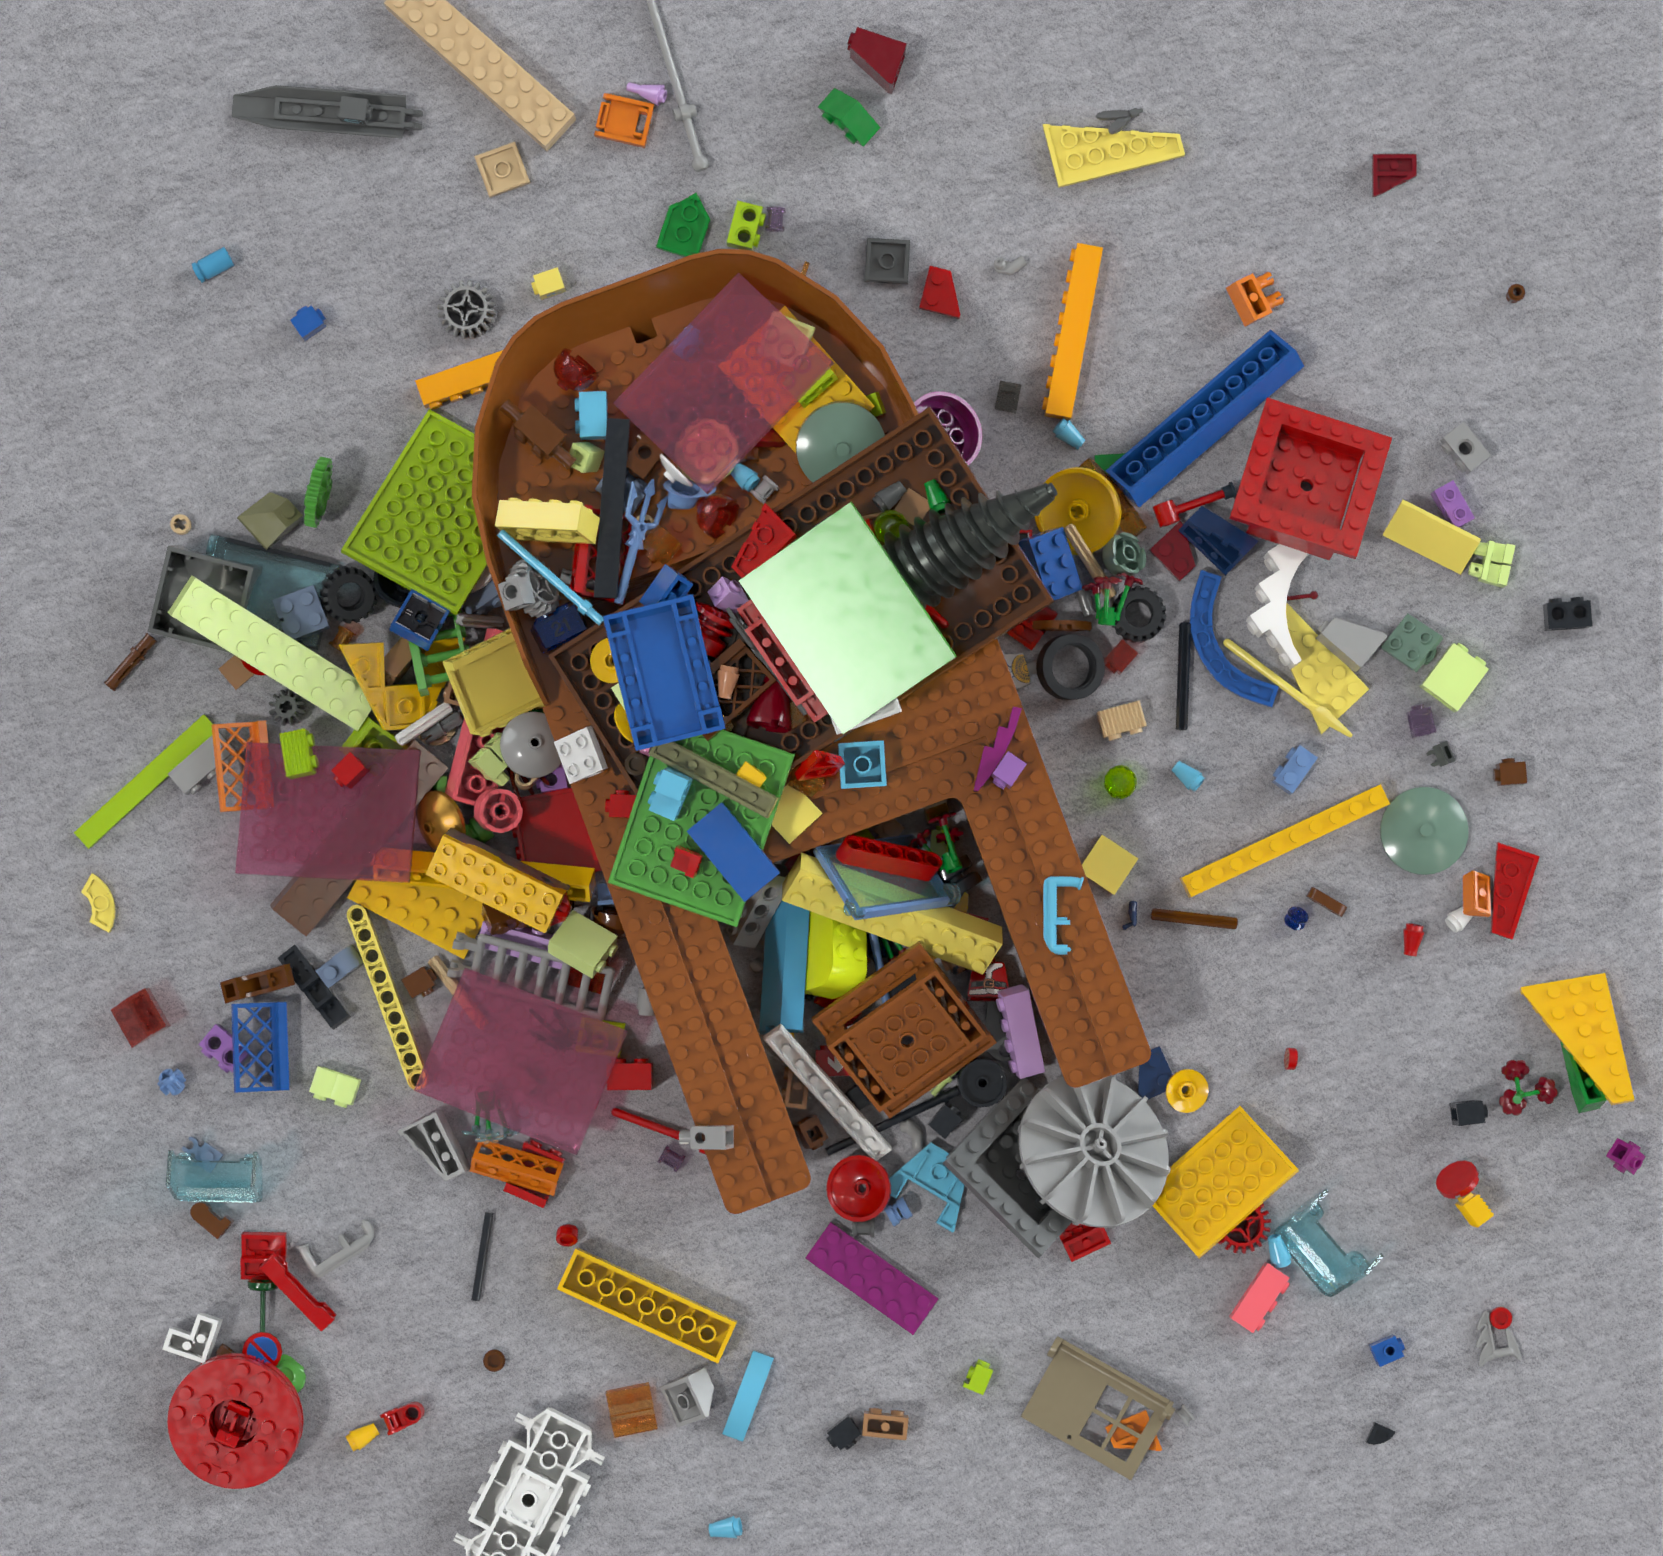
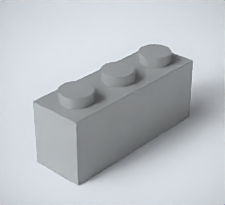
M219 732V738L226 742L225 736ZM213 736L208 738L168 773L184 794L189 795L191 793L194 795L203 787L201 784L207 778L211 780L216 776ZM229 743L228 746L237 753L238 751ZM226 749L221 753V760L226 764L234 757Z

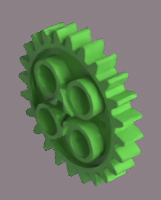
M319 457L315 468L312 470L310 483L307 485L304 505L306 506L304 511L305 526L317 528L322 516L325 514L333 482L331 479L333 465L330 458Z

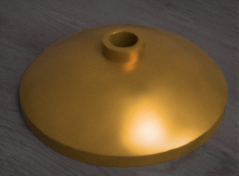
M431 791L424 795L418 805L417 821L424 840L432 849L437 850L442 836L450 828L466 834L463 815L456 802L449 795L441 791Z

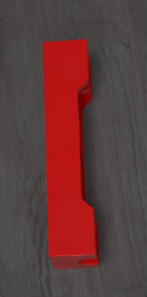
M276 1251L263 1262L260 1269L321 1332L334 1321V1317L337 1314L325 1302L317 1301L288 1271V1263Z

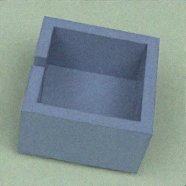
M314 585L272 600L278 618L284 621L281 622L284 633L296 641L331 629Z

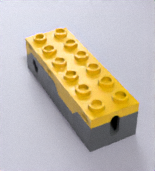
M450 828L442 836L426 872V875L543 933H546L552 925L565 921L572 909L567 895L570 888L569 885L453 828Z

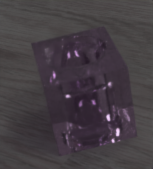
M1424 704L1412 706V711L1406 713L1412 738L1436 733L1431 707L1425 708Z

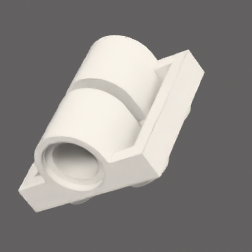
M592 726L585 727L554 742L569 784L597 775L608 768Z

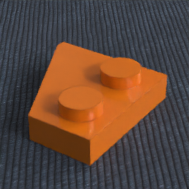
M1143 1410L1121 1419L1120 1423L1142 1434L1150 1418L1147 1411ZM1113 1423L1105 1426L1107 1433L1111 1430ZM1117 1426L1110 1441L1113 1448L1133 1449L1139 1438ZM1157 1435L1148 1450L1162 1451Z

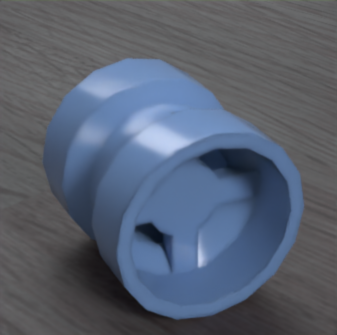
M903 1197L897 1199L893 1205L888 1204L884 1209L893 1226L898 1225L900 1220L913 1216Z

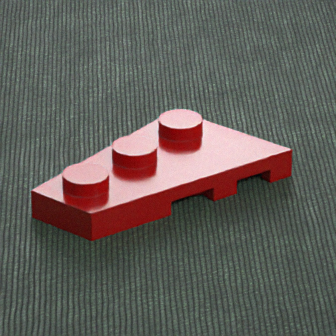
M764 503L761 509L762 512L759 518L754 522L747 541L743 543L731 566L741 578L786 548L797 537L766 503Z

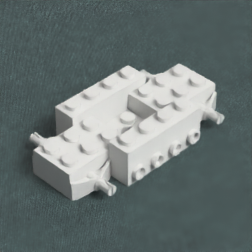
M549 1407L533 1419L518 1412L514 1421L526 1426L527 1444L513 1436L509 1439L508 1443L503 1441L498 1451L501 1456L498 1462L493 1461L488 1471L491 1474L488 1482L483 1481L477 1492L481 1494L478 1502L473 1501L467 1512L471 1515L468 1521L484 1528V1530L472 1539L457 1533L453 1540L465 1547L466 1556H531V1553L537 1556H556L561 1546L557 1542L560 1536L565 1538L571 1526L567 1522L570 1516H576L581 1506L577 1502L580 1496H586L591 1486L587 1483L591 1476L575 1468L585 1460L589 1461V1459L602 1465L605 1456L594 1452L592 1449V1429L589 1426ZM525 1494L534 1496L535 1503L532 1506H526L523 1503L522 1498Z

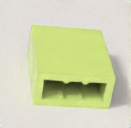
M1453 643L1448 647L1419 686L1454 713L1461 708L1489 670L1485 666L1486 662L1478 656L1472 657L1468 654L1469 650L1460 643L1457 645Z
M572 910L567 919L549 940L548 953L593 978L597 972H602L609 956L613 957L618 949V945H616L618 936Z

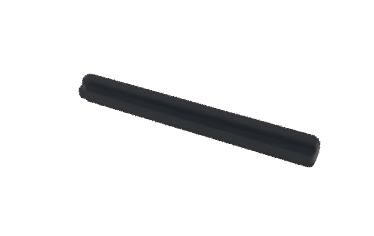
M1181 622L1179 624L1176 730L1185 731L1188 728L1191 624L1188 622Z

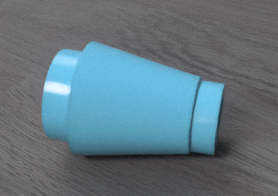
M1063 418L1053 429V432L1056 434L1055 437L1076 449H1079L1085 442L1083 436L1070 420L1067 421Z
M737 462L730 473L741 489L748 492L754 489L760 482L758 473L740 462Z
M1178 761L1172 769V772L1175 773L1188 790L1191 789L1195 792L1205 780L1201 772L1181 761Z
M1273 1234L1268 1236L1270 1263L1274 1265V1268H1283L1290 1265L1292 1256L1281 1235Z
M732 1516L709 1524L710 1537L737 1538V1536L742 1535L740 1517L735 1518Z

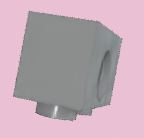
M1462 422L1440 440L1444 452L1447 455L1451 454L1456 460V467L1461 472L1465 471L1467 475L1491 456L1465 422ZM1460 444H1464L1469 448L1467 455L1460 453Z

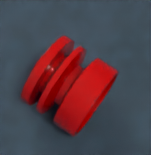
M697 601L695 605L699 612L698 620L706 653L718 658L727 646L719 638L720 635L732 637V632L725 627L736 628L729 619L731 617L726 612L713 605Z

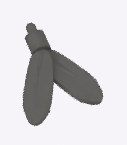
M1143 109L1102 111L1096 115V118L1103 121L1115 120L1109 126L1108 132L1109 134H1116L1132 118L1139 116Z

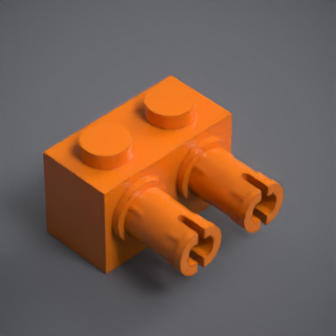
M1266 272L1256 278L1252 273L1226 287L1245 327L1272 313V308L1284 303L1283 297L1278 300L1276 299L1281 296L1279 291L1265 297L1261 290L1274 284L1273 278L1266 280L1272 276L1270 272Z

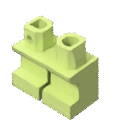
M1494 541L1480 542L1473 555L1483 557L1482 564L1471 562L1468 574L1478 578L1479 582L1504 588L1507 586L1510 565L1512 564L1516 545L1495 543Z
M499 732L484 745L485 748H481L468 762L474 768H477L486 780H492L498 786H504L510 778L503 771L507 764L501 755L500 739L502 733Z

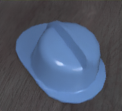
M670 480L665 481L663 485L668 491V507L671 509L694 508L700 497H706L715 493L716 486L714 483L698 484L691 480L689 481L693 484L692 487L681 484L678 481L672 483Z

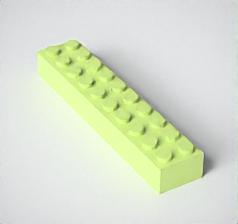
M192 575L168 611L172 617L356 731L359 730L372 710L354 676Z

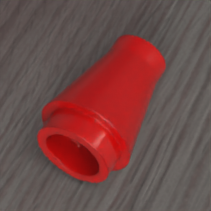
M1406 923V927L1403 928L1404 955L1417 956L1425 933L1423 931L1424 926Z

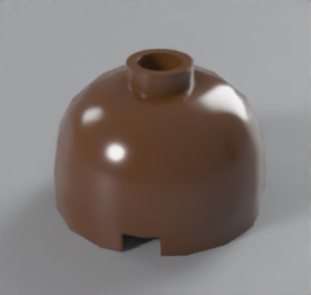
M597 906L591 908V921L617 935V939H622L626 936L615 907L603 906V910H597Z

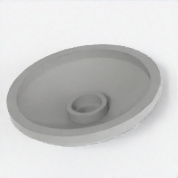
M526 712L516 716L506 725L500 739V751L503 760L512 771L523 777L540 778L549 775L561 764L554 744L555 741L544 713ZM532 739L538 740L539 745H538V746H532V745H531V740H532Z

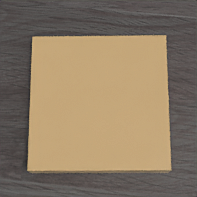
M515 142L474 156L489 198L530 184Z

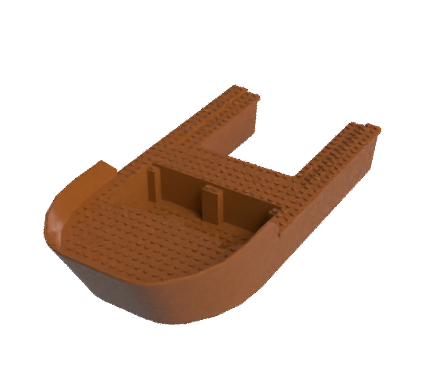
M715 249L686 256L571 298L537 314L511 337L495 362L475 425L472 500L487 566L523 664L545 705L542 708L554 741L592 725L548 655L596 623L587 615L577 610L578 607L561 592L558 593L561 598L559 606L547 616L531 617L529 613H524L523 608L505 611L498 584L506 582L505 578L510 574L509 569L523 558L497 536L501 530L495 527L499 500H508V498H518L522 501L538 499L542 502L559 500L563 503H570V501L574 500L582 502L583 505H591L595 509H600L601 494L595 488L603 478L604 456L599 470L589 473H582L573 467L567 470L554 457H550L548 460L544 457L539 459L532 453V446L527 442L522 444L514 437V422L499 410L508 399L522 412L527 411L533 405L566 434L562 447L570 452L572 443L589 442L605 451L606 439L581 440L580 434H576L575 421L579 420V412H575V398H579V392L606 391L608 418L630 419L631 421L629 447L633 449L637 443L635 439L642 430L646 431L651 425L649 420L654 413H660L664 408L662 403L669 394L673 395L677 391L696 405L699 410L687 427L691 423L702 419L719 420L730 426L737 435L740 447L739 440L748 442L732 412L727 414L718 412L708 385L727 377L718 366L769 321L773 311L777 313L786 306L798 321L816 328L813 338L865 396L879 392L886 413L875 418L880 423L885 435L918 415L913 400L881 342L837 295L777 258L751 250ZM693 326L702 332L701 337L704 340L693 357H689L688 361H685L672 352L674 349L673 345L685 327L690 329ZM732 383L740 404L737 406H753ZM722 392L720 397L721 399H727L729 394ZM670 412L666 416V420L670 423L676 422L678 419V414L675 412ZM656 430L652 438L660 441L664 438L665 433L662 430ZM675 441L665 457L678 469L674 455ZM787 443L783 447H758L759 462L747 460L746 463H741L739 450L738 462L758 473L760 478L758 485L762 482V477L766 475L779 487L778 491L775 490L766 499V504L771 509L813 483L802 471L796 453ZM643 448L639 452V457L643 459L651 455V450L648 448ZM661 461L645 481L648 485L654 479L655 494L651 496L646 513L653 520L658 511L657 504L668 495V491L663 485L669 479L664 475L666 469ZM629 471V473H630L632 476H634L635 478H638L636 475H634L632 472ZM731 474L722 481L715 482V493L706 497H700L692 509H671L668 507L667 500L658 527L651 534L645 535V540H643L644 550L638 549L628 584L625 603L620 605L586 597L581 598L588 600L593 605L592 608L602 617L614 613L646 592L665 564L676 571L680 570L758 519L762 512L763 504L750 492L742 490ZM644 499L632 515L635 518L641 514ZM623 520L622 533L627 531L628 521ZM598 535L596 537V543L592 544L596 551L598 547ZM516 540L535 558H538L540 562H544L546 567H550V571L559 579L561 578L563 568L572 571L575 543ZM621 543L622 554L623 552H625V545L623 543ZM596 557L589 561V567L594 573H596ZM620 565V569H619V575L622 574V570H623V568L621 567V565ZM586 589L587 592L594 593L593 590ZM564 617L566 618L571 628L570 631L568 630L565 622L562 623ZM556 621L560 622L561 628L559 629L558 633L562 631L565 632L564 634L558 637H555V631L558 628V624H555L554 628H551L552 623ZM998 639L899 701L902 712L860 726L823 750V752L838 755V743L884 740L887 786L841 789L839 771L835 776L798 781L794 774L801 765L789 772L785 786L792 780L822 814L790 844L771 825L763 852L772 863L949 798L960 801L1066 1084L1074 1088L1081 1087L1142 1065L1150 1059V1046ZM1012 707L1022 708L1015 732L1001 760L1009 751L1025 762L1026 766L1010 789L1007 787L1004 790L993 783L994 778L990 776L980 790L974 792L973 789L984 746L993 748L998 727H1008ZM593 728L608 768L597 775L570 785L695 1126L734 1125V1148L726 1150L704 1149L725 1208L732 1214H740L807 1188L811 1181L810 1172L717 920L608 883L629 819L610 818L609 813L605 812V801L610 799V794H615V790L629 791V795L636 794ZM1051 876L1084 877L1080 890L1076 887H1057V917H1067V920H1070V925H1057V945H1067V947H1070L1071 951L1067 952V955H1058L1051 952L1043 937V884L1045 879ZM702 1134V1140H703V1141H705V1135H704V1134Z

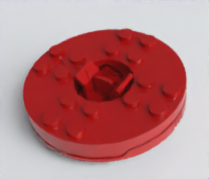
M240 1353L212 1357L190 1371L172 1396L167 1419L171 1444L185 1467L201 1480L229 1489L254 1487L277 1475L294 1455L300 1443L299 1440L302 1437L304 1422L300 1398L286 1375L270 1362H264V1359L260 1360V1358L256 1359V1356Z

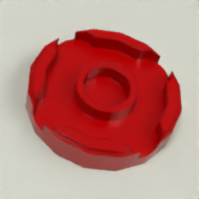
M1464 1160L1451 1163L1442 1169L1437 1176V1189L1443 1197L1449 1199H1456L1455 1196L1459 1195L1461 1197L1466 1196L1477 1186L1479 1171L1469 1161Z

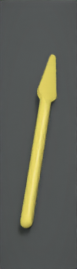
M1225 639L1223 641V645L1313 712L1314 717L1318 721L1348 737L1353 736L1325 706L1315 704L1232 640Z

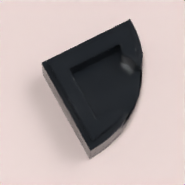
M1374 1422L1365 1442L1373 1445L1384 1443L1393 1437L1395 1431Z

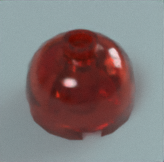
M563 348L553 365L554 375L558 379V386L565 391H568V389L583 391L589 388L599 377L598 374H594L596 370L580 355L573 357L570 355L572 350Z
M718 492L701 498L696 506V522L699 528L713 539L722 536L725 533L722 529L726 525L731 526L738 514L739 505L736 503L738 501L725 493Z

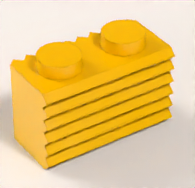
M1470 1192L1466 1196L1457 1197L1458 1202L1455 1205L1471 1226L1478 1228L1494 1216V1213L1491 1212V1209L1488 1208V1205L1483 1201V1198H1480L1479 1194Z

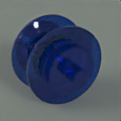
M1296 906L1291 907L1288 910V914L1284 917L1285 924L1293 930H1302L1309 919L1308 913Z

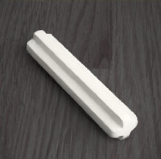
M444 702L395 736L397 743L404 746L452 713L451 706Z

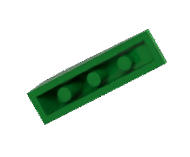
M1560 1041L1570 1088L1578 1113L1600 1109L1607 1100L1605 1095L1595 1086L1594 1081L1582 1070L1573 1059L1572 1054L1565 1049L1564 1044Z

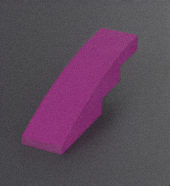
M1013 706L1008 727L999 726L997 729L993 748L984 746L973 789L974 792L980 790L1005 754L1015 732L1022 708Z

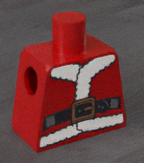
M994 957L984 974L972 971L967 1001H996L998 999L997 991L1009 988L1003 962H995Z

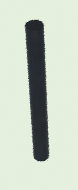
M485 1212L471 1298L473 1301H480L494 1213Z

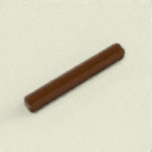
M1157 908L1151 910V919L1157 921L1236 929L1238 925V919L1235 917Z

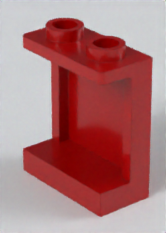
M531 1139L530 1142L525 1141L523 1143L521 1151L564 1163L566 1158L562 1157V1152L553 1148L547 1151L541 1148L543 1144ZM532 1161L522 1162L524 1166L529 1168L535 1166ZM543 1168L546 1173H550L553 1175L556 1174L557 1169L555 1168ZM506 1183L503 1189L504 1192L541 1208H545L550 1197L548 1194L511 1183Z

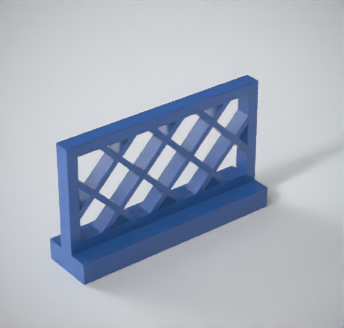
M287 1002L231 1004L234 1093L290 1090ZM262 1007H270V1017L264 1022L257 1013ZM238 1008H245L251 1013L244 1023L238 1018ZM253 1017L262 1024L255 1034L246 1026ZM243 1028L252 1036L245 1045L238 1038V1034ZM264 1028L271 1033V1039L266 1044L258 1037ZM254 1039L263 1046L256 1055L247 1048ZM265 1050L271 1054V1062L267 1066L258 1059ZM243 1051L253 1058L246 1067L239 1062V1056ZM255 1061L263 1068V1071L257 1077L248 1071ZM266 1072L272 1076V1086L265 1087L259 1081ZM246 1073L253 1082L247 1088H240V1078Z

